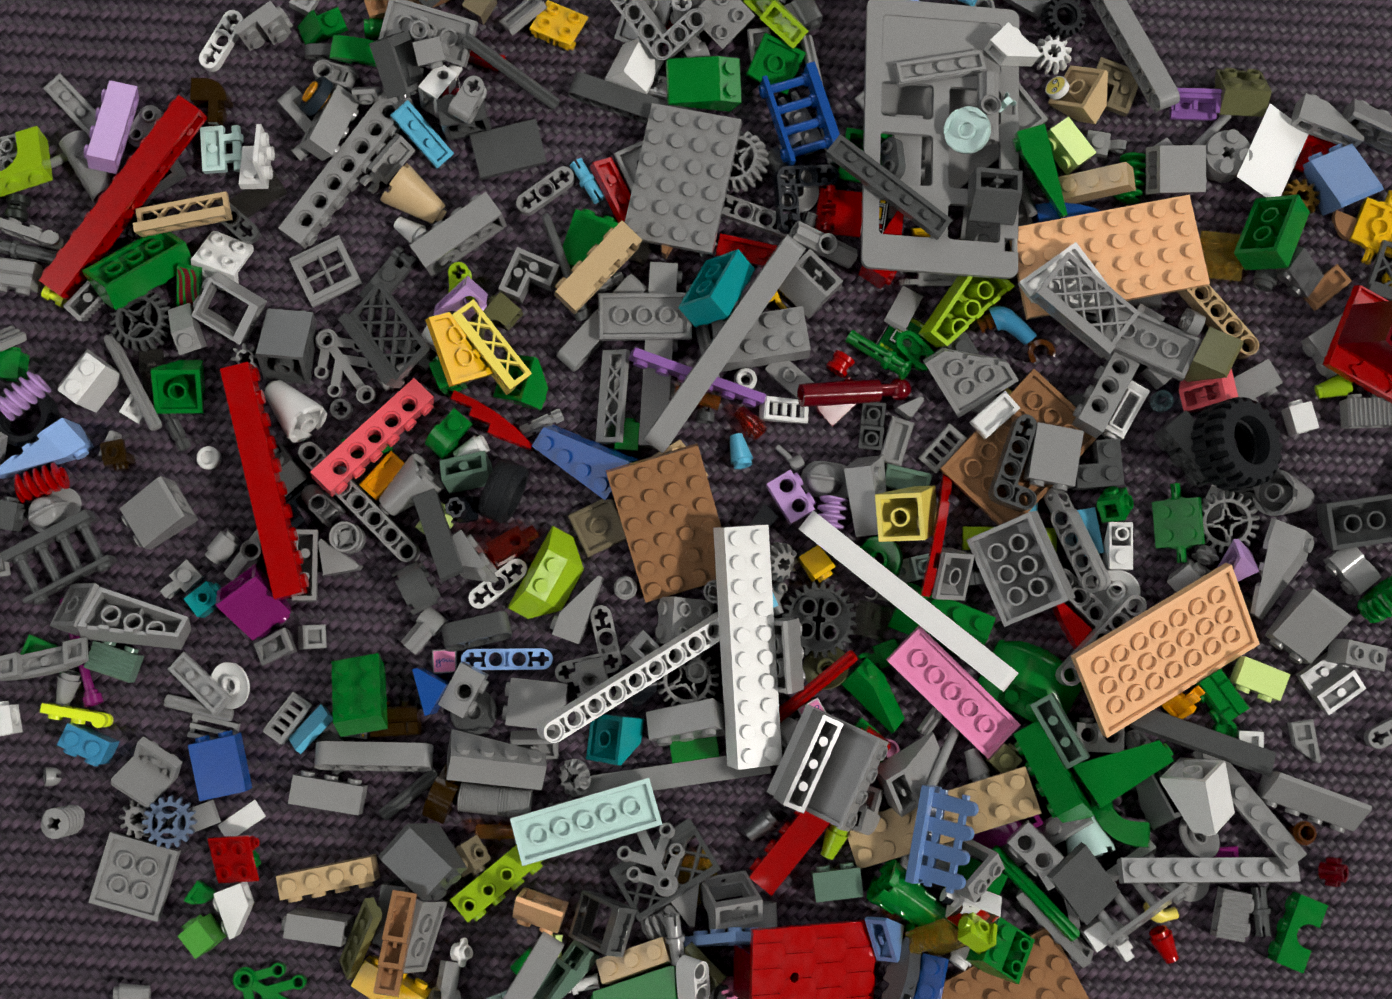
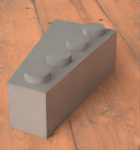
M895 114V117L923 119V116ZM892 134V137L901 140L903 143L906 169L900 180L905 184L920 185L925 179V168L921 167V160H925L926 146H922V139L926 137ZM891 205L888 210L887 219H893L898 211Z

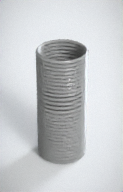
M73 131L60 140L59 146L92 202L97 203L99 196L111 185L113 177L109 172L88 168L87 159L84 158V148L86 144H90L91 140L85 131Z
M461 782L458 792L457 810L458 812L484 813V815L491 814V816L514 818L531 812L533 790Z

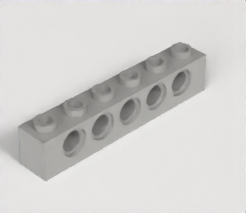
M1143 304L1136 308L1139 312L1162 322L1165 318ZM1114 351L1104 357L1106 359L1104 366L1100 365L1093 376L1096 378L1094 384H1090L1083 394V397L1086 398L1084 403H1079L1073 412L1075 419L1072 425L1094 438H1097L1104 432L1140 365L1139 362ZM1112 366L1118 367L1120 373H1116ZM1102 385L1108 386L1110 393L1105 392ZM1092 404H1096L1100 412L1094 411Z

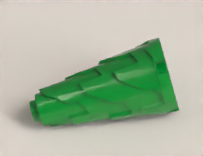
M895 859L889 860L879 869L882 875L879 878L874 876L867 891L869 902L891 914H897L912 924L915 923L928 931L935 932L944 938L955 934L958 927L947 920L946 908L920 883L912 884L905 882L907 870Z

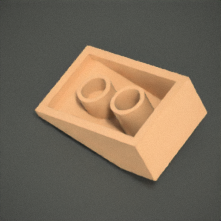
M524 887L516 897L512 918L517 919V923L522 926L530 927L532 924L540 927L539 931L541 932L544 931L549 935H553V932L558 934L569 902Z

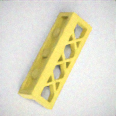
M474 299L452 314L467 335V341L473 349H477L480 353V358L486 367L489 366L493 371L491 376L506 395L532 374ZM473 308L478 315L477 323L467 321L462 314ZM480 328L489 329L492 332V341L481 339L479 336ZM494 346L502 347L507 351L506 360L496 358ZM509 365L518 366L524 374L514 380L508 373Z

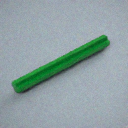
M998 845L992 847L991 850L999 854L1005 867L1003 872L1069 941L1076 940L1080 935L1077 927Z

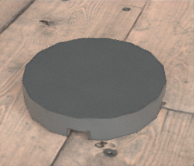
M471 689L461 692V695L469 697ZM486 691L483 694H478L475 700L478 705L472 715L468 714L467 717L461 718L450 712L453 725L459 731L478 736L486 733L494 726L498 716V707L495 699Z

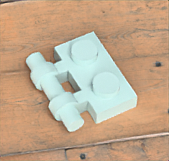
M223 125L200 128L202 172L204 174L228 172L227 163H233L234 171L240 172L242 143H244L241 126H231V134L225 133ZM232 143L233 153L227 154L226 144Z

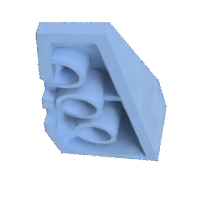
M61 418L37 434L39 440L31 444H25L22 447L23 453L21 455L11 456L1 464L0 478L7 479L14 477L15 474L21 475L25 471L32 472L34 468L40 470L44 465L51 467L53 462L58 465L75 459L80 460L89 454V450L94 448L80 424Z

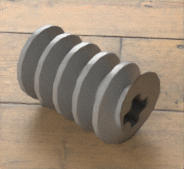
M65 805L46 810L41 819L42 832L51 839L74 835L84 825L85 812L77 805Z

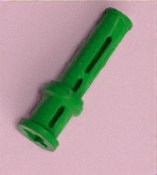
M852 330L846 338V343L880 362L884 370H891L899 375L898 378L901 380L905 379L912 369V361H906L897 356V352L894 350H885L855 330Z

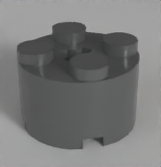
M415 561L392 573L394 579L399 578L395 582L408 607H414V609L410 610L412 615L438 603L437 599L440 598V594L434 583L429 585L426 578L430 577L423 562L418 564Z

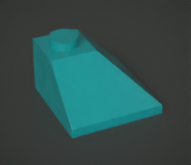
M603 714L590 722L586 760L622 765L641 743L644 719Z

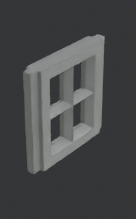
M339 235L289 258L313 308L363 284ZM338 250L342 261L327 268L322 257ZM318 259L323 271L307 278L302 267ZM345 265L350 276L334 283L329 272ZM325 275L330 286L314 293L310 281Z

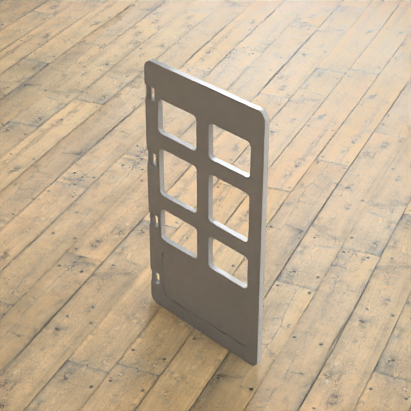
M869 0L866 5L863 152L880 164L881 134L929 137L932 141L931 185H907L948 216V206L950 205L968 207V189L951 188L948 184L949 146L944 135V125L949 117V90L977 91V75L912 85L930 87L932 89V119L930 120L884 116L881 113L882 84H897L892 67L896 62L982 49L987 71H995V73L999 74L1000 101L1002 102L1005 99L1004 95L1008 92L1010 94L1009 97L1017 102L1015 106H1012V114H1005V109L999 113V142L997 144L999 145V169L1018 171L1019 152H1015L1012 139L1016 138L1015 133L1019 131V66H1000L984 51V48L1008 22L1019 29V16L1014 10L911 0ZM862 184L861 263L865 268L1011 279L1017 274L1018 211L1013 226L999 224L997 243L950 239L948 237V227L938 240L931 235L930 237L881 234L879 232V202L883 199ZM1005 240H1012V252L1005 251Z

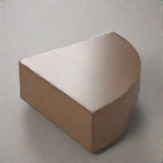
M1335 210L1332 215V223H1334L1338 236L1348 241L1358 218Z

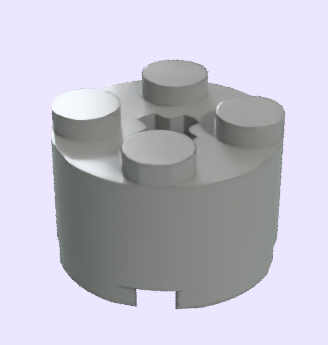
M1231 129L1218 132L1205 143L1206 178L1211 181H1219V183L1229 182L1237 177L1248 150L1249 161L1252 159L1253 153L1249 149L1250 144L1239 131Z

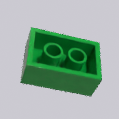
M1299 194L1255 199L1234 251V255L1245 270L1289 267L1310 213Z
M379 653L332 661L333 724L340 737L388 729L385 666Z

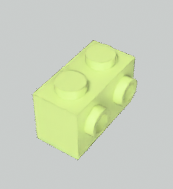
M1069 117L1047 132L1053 158L1066 175L1072 173L1096 154V151Z
M1240 656L1237 658L1229 680L1232 684L1236 685L1235 689L1245 694H1249L1251 691L1258 694L1257 699L1271 703L1272 700L1281 701L1290 674L1249 657Z

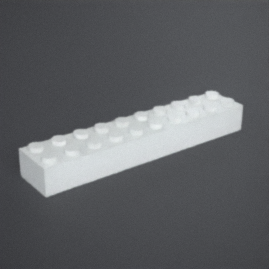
M769 525L713 528L727 766L741 770L779 765L782 759Z

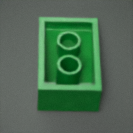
M710 56L666 60L668 105L730 112L742 103L739 58Z

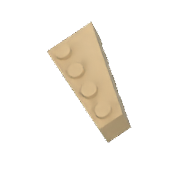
M623 221L615 228L612 227L603 236L604 240L599 245L595 244L588 251V257L583 262L580 260L571 269L573 273L567 279L563 277L555 285L557 290L554 295L574 315L638 250L642 239Z

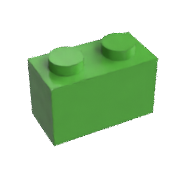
M210 913L204 917L200 914L195 919L192 918L182 926L184 931L178 935V938L192 956L197 959L213 949L228 935L224 934L222 927Z

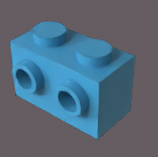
M67 723L57 746L64 748V753L77 757V755L85 758L84 762L98 767V765L110 763L120 741L83 724Z

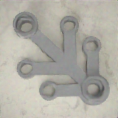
M323 329L318 332L315 343L320 349L318 366L314 370L315 376L320 380L327 379L330 375L327 368L330 353L335 359L331 385L327 389L328 394L332 398L342 396L341 380L344 371L357 390V400L364 405L372 404L376 399L375 390L362 382L352 366L365 367L372 372H375L374 368L369 367V361L366 358L344 355L338 348H352L357 353H362L361 350L356 349L354 340L339 338L331 329ZM330 337L331 343L325 345V338ZM320 369H325L326 373L324 376L318 375ZM334 387H338L339 392L336 395H333L331 393ZM366 392L371 393V397L368 400L363 398Z
M663 823L659 828L661 837L656 850L647 831L643 830L635 834L638 835L647 855L633 852L628 846H621L617 851V856L623 862L631 861L652 867L656 876L642 873L638 867L632 866L626 872L627 878L633 883L642 882L652 885L660 896L668 897L673 895L678 888V880L675 877V873L680 859L685 854V849L679 843H673L669 847L671 858L665 871L662 861L670 839L675 834V829L670 823ZM666 828H671L668 834H664ZM680 848L679 854L674 855V850ZM624 851H628L626 857H622ZM634 871H638V875L635 878H631V874ZM669 880L668 886L662 887L663 881Z

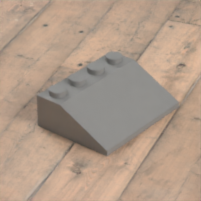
M1038 511L1028 512L967 539L1004 627L1076 598Z

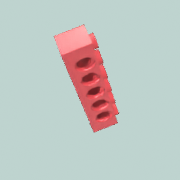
M413 378L311 470L312 478L331 497L336 493L339 495L344 492L348 487L347 483L353 477L355 479L359 478L365 472V466L370 462L375 463L383 455L382 451L387 446L392 447L399 441L400 434L405 430L407 432L416 425V420L421 415L426 416L434 408V396ZM412 404L415 406V409L407 412L403 409V406ZM394 419L398 424L395 427H388L386 422ZM372 435H379L381 437V440L377 443H372L368 439ZM356 450H360L364 453V455L359 459H355L351 456V454ZM338 466H344L347 470L344 474L338 475L334 473V469Z

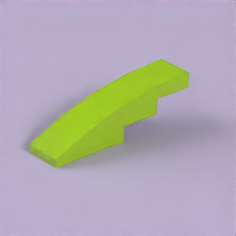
M743 0L768 27L793 49L809 32L778 0Z

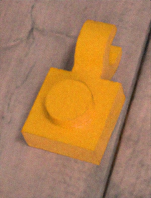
M1198 685L1187 695L1181 692L1161 706L1171 716L1184 719L1194 713L1197 708L1194 704L1201 700L1200 696L1204 695L1205 691Z

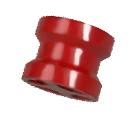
M836 350L833 354V360L828 361L826 367L837 376L845 378L848 374V368L852 367L855 361L844 352Z

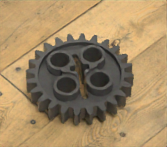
M816 582L812 583V589L807 585H803V593L796 589L795 592L798 597L796 599L789 597L792 605H784L789 610V614H782V617L799 618L802 628L806 624L812 625L813 632L810 636L805 637L803 633L800 636L801 646L805 648L806 656H809L812 651L814 658H818L820 652H822L824 658H828V651H831L833 655H837V647L845 650L844 641L852 643L848 637L849 634L856 635V632L851 629L852 626L859 625V623L852 619L858 616V613L851 612V609L856 605L854 603H847L851 598L850 595L842 597L844 592L842 588L835 592L836 585L831 584L829 589H827L826 582H822L820 588ZM824 599L821 615L826 620L820 624V640L817 641L816 636L819 623L815 622V618L820 617V600ZM808 601H814L815 610L812 613L805 611V604ZM832 603H836L839 607L838 613L834 616H830L827 610L828 606ZM830 626L836 629V636L833 639H827L825 636V631Z

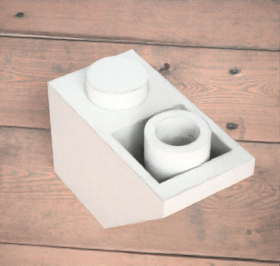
M1009 22L984 48V51L1000 66H1032L1041 56L1036 45L1029 42L1021 34L1020 30Z
M1108 522L1103 543L1105 552L1103 553V563L1107 570H1133V522Z
M248 882L238 883L213 894L214 908L217 912H220L223 920L221 921V927L224 934L228 935L229 940L241 934L255 903Z

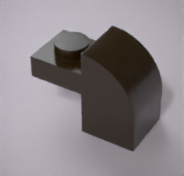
M191 78V102L197 108H208V123L210 126L223 125V122L227 120L225 108H233L232 99L221 84L213 79Z
M447 764L444 765L440 775L436 777L422 811L423 816L441 824H444L462 782L446 780Z

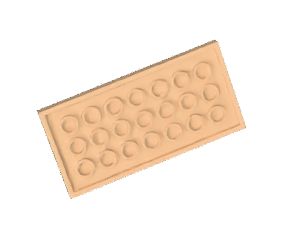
M1190 195L1018 226V272L1016 274L1018 283L1077 242L1107 284L1126 301L1208 286L1210 284ZM1009 240L1012 252V240ZM1019 287L1026 320L1050 315L1038 304L1031 303Z
M1224 563L1071 655V658L1101 734L1108 738L1260 645L1233 567L1231 564Z

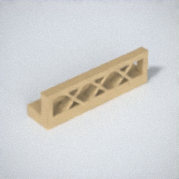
M225 191L135 209L137 222L133 223V229L139 236L146 237L232 220L228 193ZM223 199V206L209 208L214 200ZM193 204H199L203 207L202 210L187 212ZM176 208L180 211L177 215L164 217L169 209ZM153 212L158 216L156 219L144 221L143 214Z

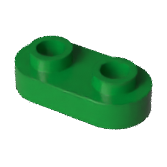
M910 330L901 332L895 341L897 350L908 361H912L913 366L917 370L928 371L927 366L919 361V357L924 356L928 358L934 354V351L915 332ZM903 341H910L911 346L905 347Z

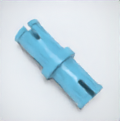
M576 159L580 169L573 161L570 164V168L580 180L579 185L581 188H585L593 204L599 203L595 194L599 196L601 201L604 200L605 196L601 188L597 184L594 175L590 173L583 162V159Z

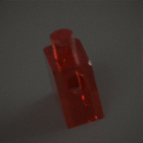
M533 525L522 531L516 526L486 543L485 552L497 570H499L512 559H516L526 553L530 548L529 543L538 538L539 535ZM517 541L519 545L513 546L510 542Z

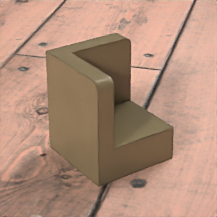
M464 0L462 6L476 15L479 23L484 25L497 5V0Z

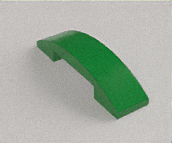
M333 35L330 59L350 64L354 61L377 67L369 43L374 42L373 40Z

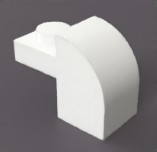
M1095 917L1089 924H1083L1079 928L1091 949L1096 952L1108 945L1107 939L1112 936L1098 917ZM1111 918L1119 930L1124 927L1123 924ZM1129 940L1119 947L1116 944L1113 946L1124 961L1128 962L1134 958L1130 951L1133 949V946Z

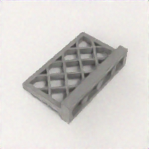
M1069 252L1064 255L1040 287L1030 296L1034 302L1101 358L1113 351L1115 344L1140 314L1137 309ZM1067 261L1075 267V275H1064L1063 266ZM1081 278H1089L1093 282V290L1082 291ZM1066 279H1076V292H1066ZM1053 280H1060L1061 293L1052 292L1047 287L1048 284ZM1100 293H1106L1110 296V306H1100ZM1094 294L1095 307H1084L1083 295ZM1078 295L1079 308H1071L1068 305L1067 296ZM1124 308L1131 316L1127 321H1118L1117 309ZM1112 309L1113 322L1103 323L1101 310ZM1096 310L1097 323L1090 324L1086 320L1085 311ZM1103 326H1114L1115 336L1111 341L1104 336Z

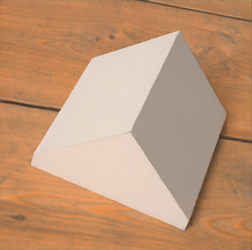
M638 37L622 45L605 81L647 94L664 60L655 58Z

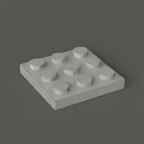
M110 832L88 903L152 921H160L181 850L171 847L166 849L164 845L157 847V844L136 839L135 837L117 832Z

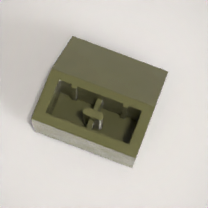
M1234 68L1216 69L1215 89H1222L1219 115L1264 117L1272 91L1262 72L1256 69H1248L1247 71H1240Z

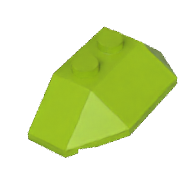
M554 526L551 527L508 606L510 610L530 619L563 609L584 570L574 538Z

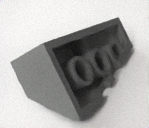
M1134 729L1124 733L1127 749L1151 743L1142 731ZM1169 764L1136 785L1141 809L1145 814L1146 821L1150 823L1153 830L1182 817L1160 781V777L1171 767Z

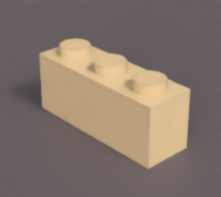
M1127 162L1058 177L1065 203L1075 204L1136 190L1134 170Z
M665 937L625 950L623 957L605 956L597 959L596 964L602 984L612 985L670 965L669 944H666Z

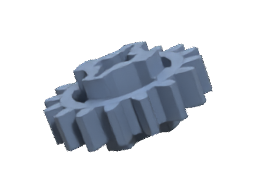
M170 795L166 801L162 796L158 799L159 805L156 802L151 803L150 806L153 810H146L144 812L148 818L144 819L142 824L148 825V828L143 832L151 834L148 839L149 842L154 839L158 840L157 847L165 843L166 849H169L172 843L179 847L181 839L185 842L190 839L187 833L193 834L195 832L191 825L198 822V820L192 819L196 810L189 811L188 808L191 803L182 804L183 797L174 801V796ZM166 806H173V807H176V808H178V809H177V810H168L167 808H164V807H166ZM177 815L173 823L163 829L167 820ZM183 815L185 816V820H186L185 828H184V826L182 825V816H183ZM155 817L158 819V827H157V828H155V825H154V818H155ZM171 833L176 837H165L163 834Z

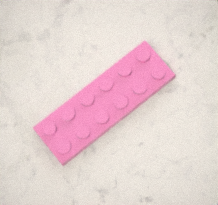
M919 625L886 659L987 759L1021 725Z

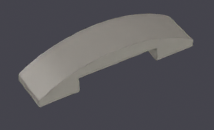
M82 637L65 641L63 646L24 655L16 652L0 656V681L41 677L77 667L89 661L88 638Z

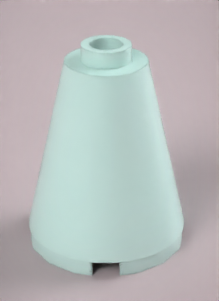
M1095 816L1091 817L1094 822L1093 824L1065 839L1067 855L1081 842L1089 848L1095 858L1103 856V853L1108 852L1107 848L1110 853L1116 849Z

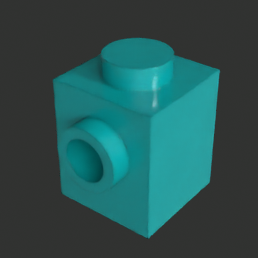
M206 581L186 596L184 600L197 617L205 618L218 608L216 606L217 591L222 587L218 583L214 584L213 582Z

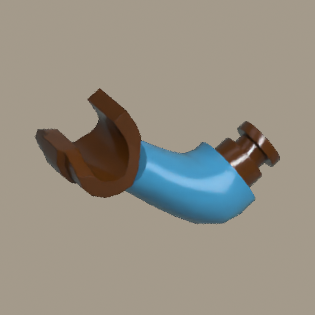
M1005 306L989 307V313L984 314V318L976 319L982 334L985 333V329L989 328V330L996 328L997 331H1007L1023 345L1027 344V355L1030 363L1036 362L1033 352L1035 347L1041 344L1046 347L1047 355L1055 357L1056 350L1054 345L1047 340L1037 339V334L1013 310Z

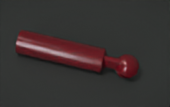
M899 378L894 379L890 384H881L879 379L799 384L797 397L800 407L880 402L882 396H891L893 399L901 401L906 399L911 393V385L906 379L901 380Z

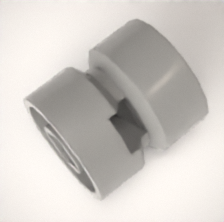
M339 522L331 528L329 541L336 550L346 554H355L364 547L366 536L359 526L350 522Z

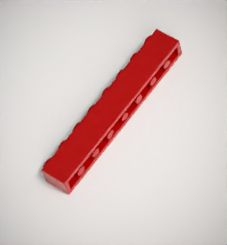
M869 725L864 730L889 742ZM890 742L887 745L888 750L891 748ZM795 810L793 812L796 815L791 822L787 820L778 832L781 835L776 841L771 839L764 848L766 854L762 859L757 857L751 864L749 869L752 871L749 878L772 896L830 824L829 822L807 811L803 814Z

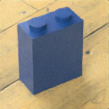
M233 730L218 733L219 737L210 739L209 735L195 738L194 743L188 745L199 801L241 793L252 788L241 732L233 734Z

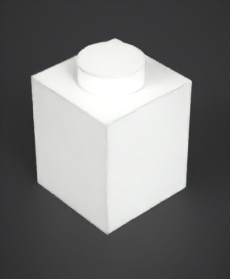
M1302 399L1288 403L1289 407L1281 410L1289 437L1319 428L1312 401L1303 403Z

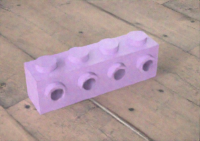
M109 80L107 89L102 90V105L97 107L95 114L96 125L91 126L89 135L91 141L89 145H85L84 158L87 159L88 168L117 174L139 103L137 86Z

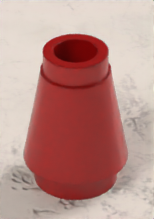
M1160 925L1150 930L1149 940L1165 963L1170 964L1177 961L1179 957L1172 931L1166 925Z

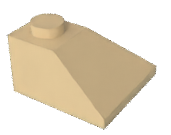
M1070 65L1064 75V78L1070 85L1067 94L1057 100L1050 99L1048 104L1078 122L1096 124L1107 106L1108 72L1104 69Z

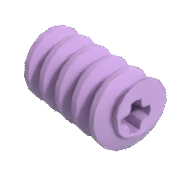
M27 371L28 380L19 377L20 386L14 382L11 384L14 391L11 392L6 388L3 390L6 397L0 396V411L9 420H15L14 414L17 416L22 415V409L28 410L30 408L29 402L36 404L38 402L37 397L43 399L45 397L44 391L52 392L48 384L37 374Z
M831 495L820 496V501L825 504L818 505L817 509L823 512L818 515L836 529H842L844 526L838 523V520L846 518L840 514V511L848 509L842 505V502H847L848 500Z

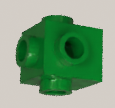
M1111 486L1102 492L1097 500V509L1102 523L1118 522L1127 518L1131 509H1133V498L1128 494L1127 487L1118 488L1117 486Z

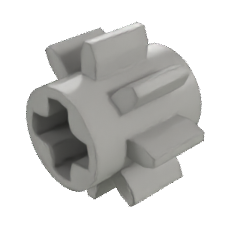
M243 343L242 350L238 348L233 349L237 354L236 357L230 358L232 361H237L238 364L243 363L241 353L246 354L249 352L251 354L249 356L251 362L249 363L254 367H258V364L255 362L257 356L254 353L256 346L247 349L246 343Z

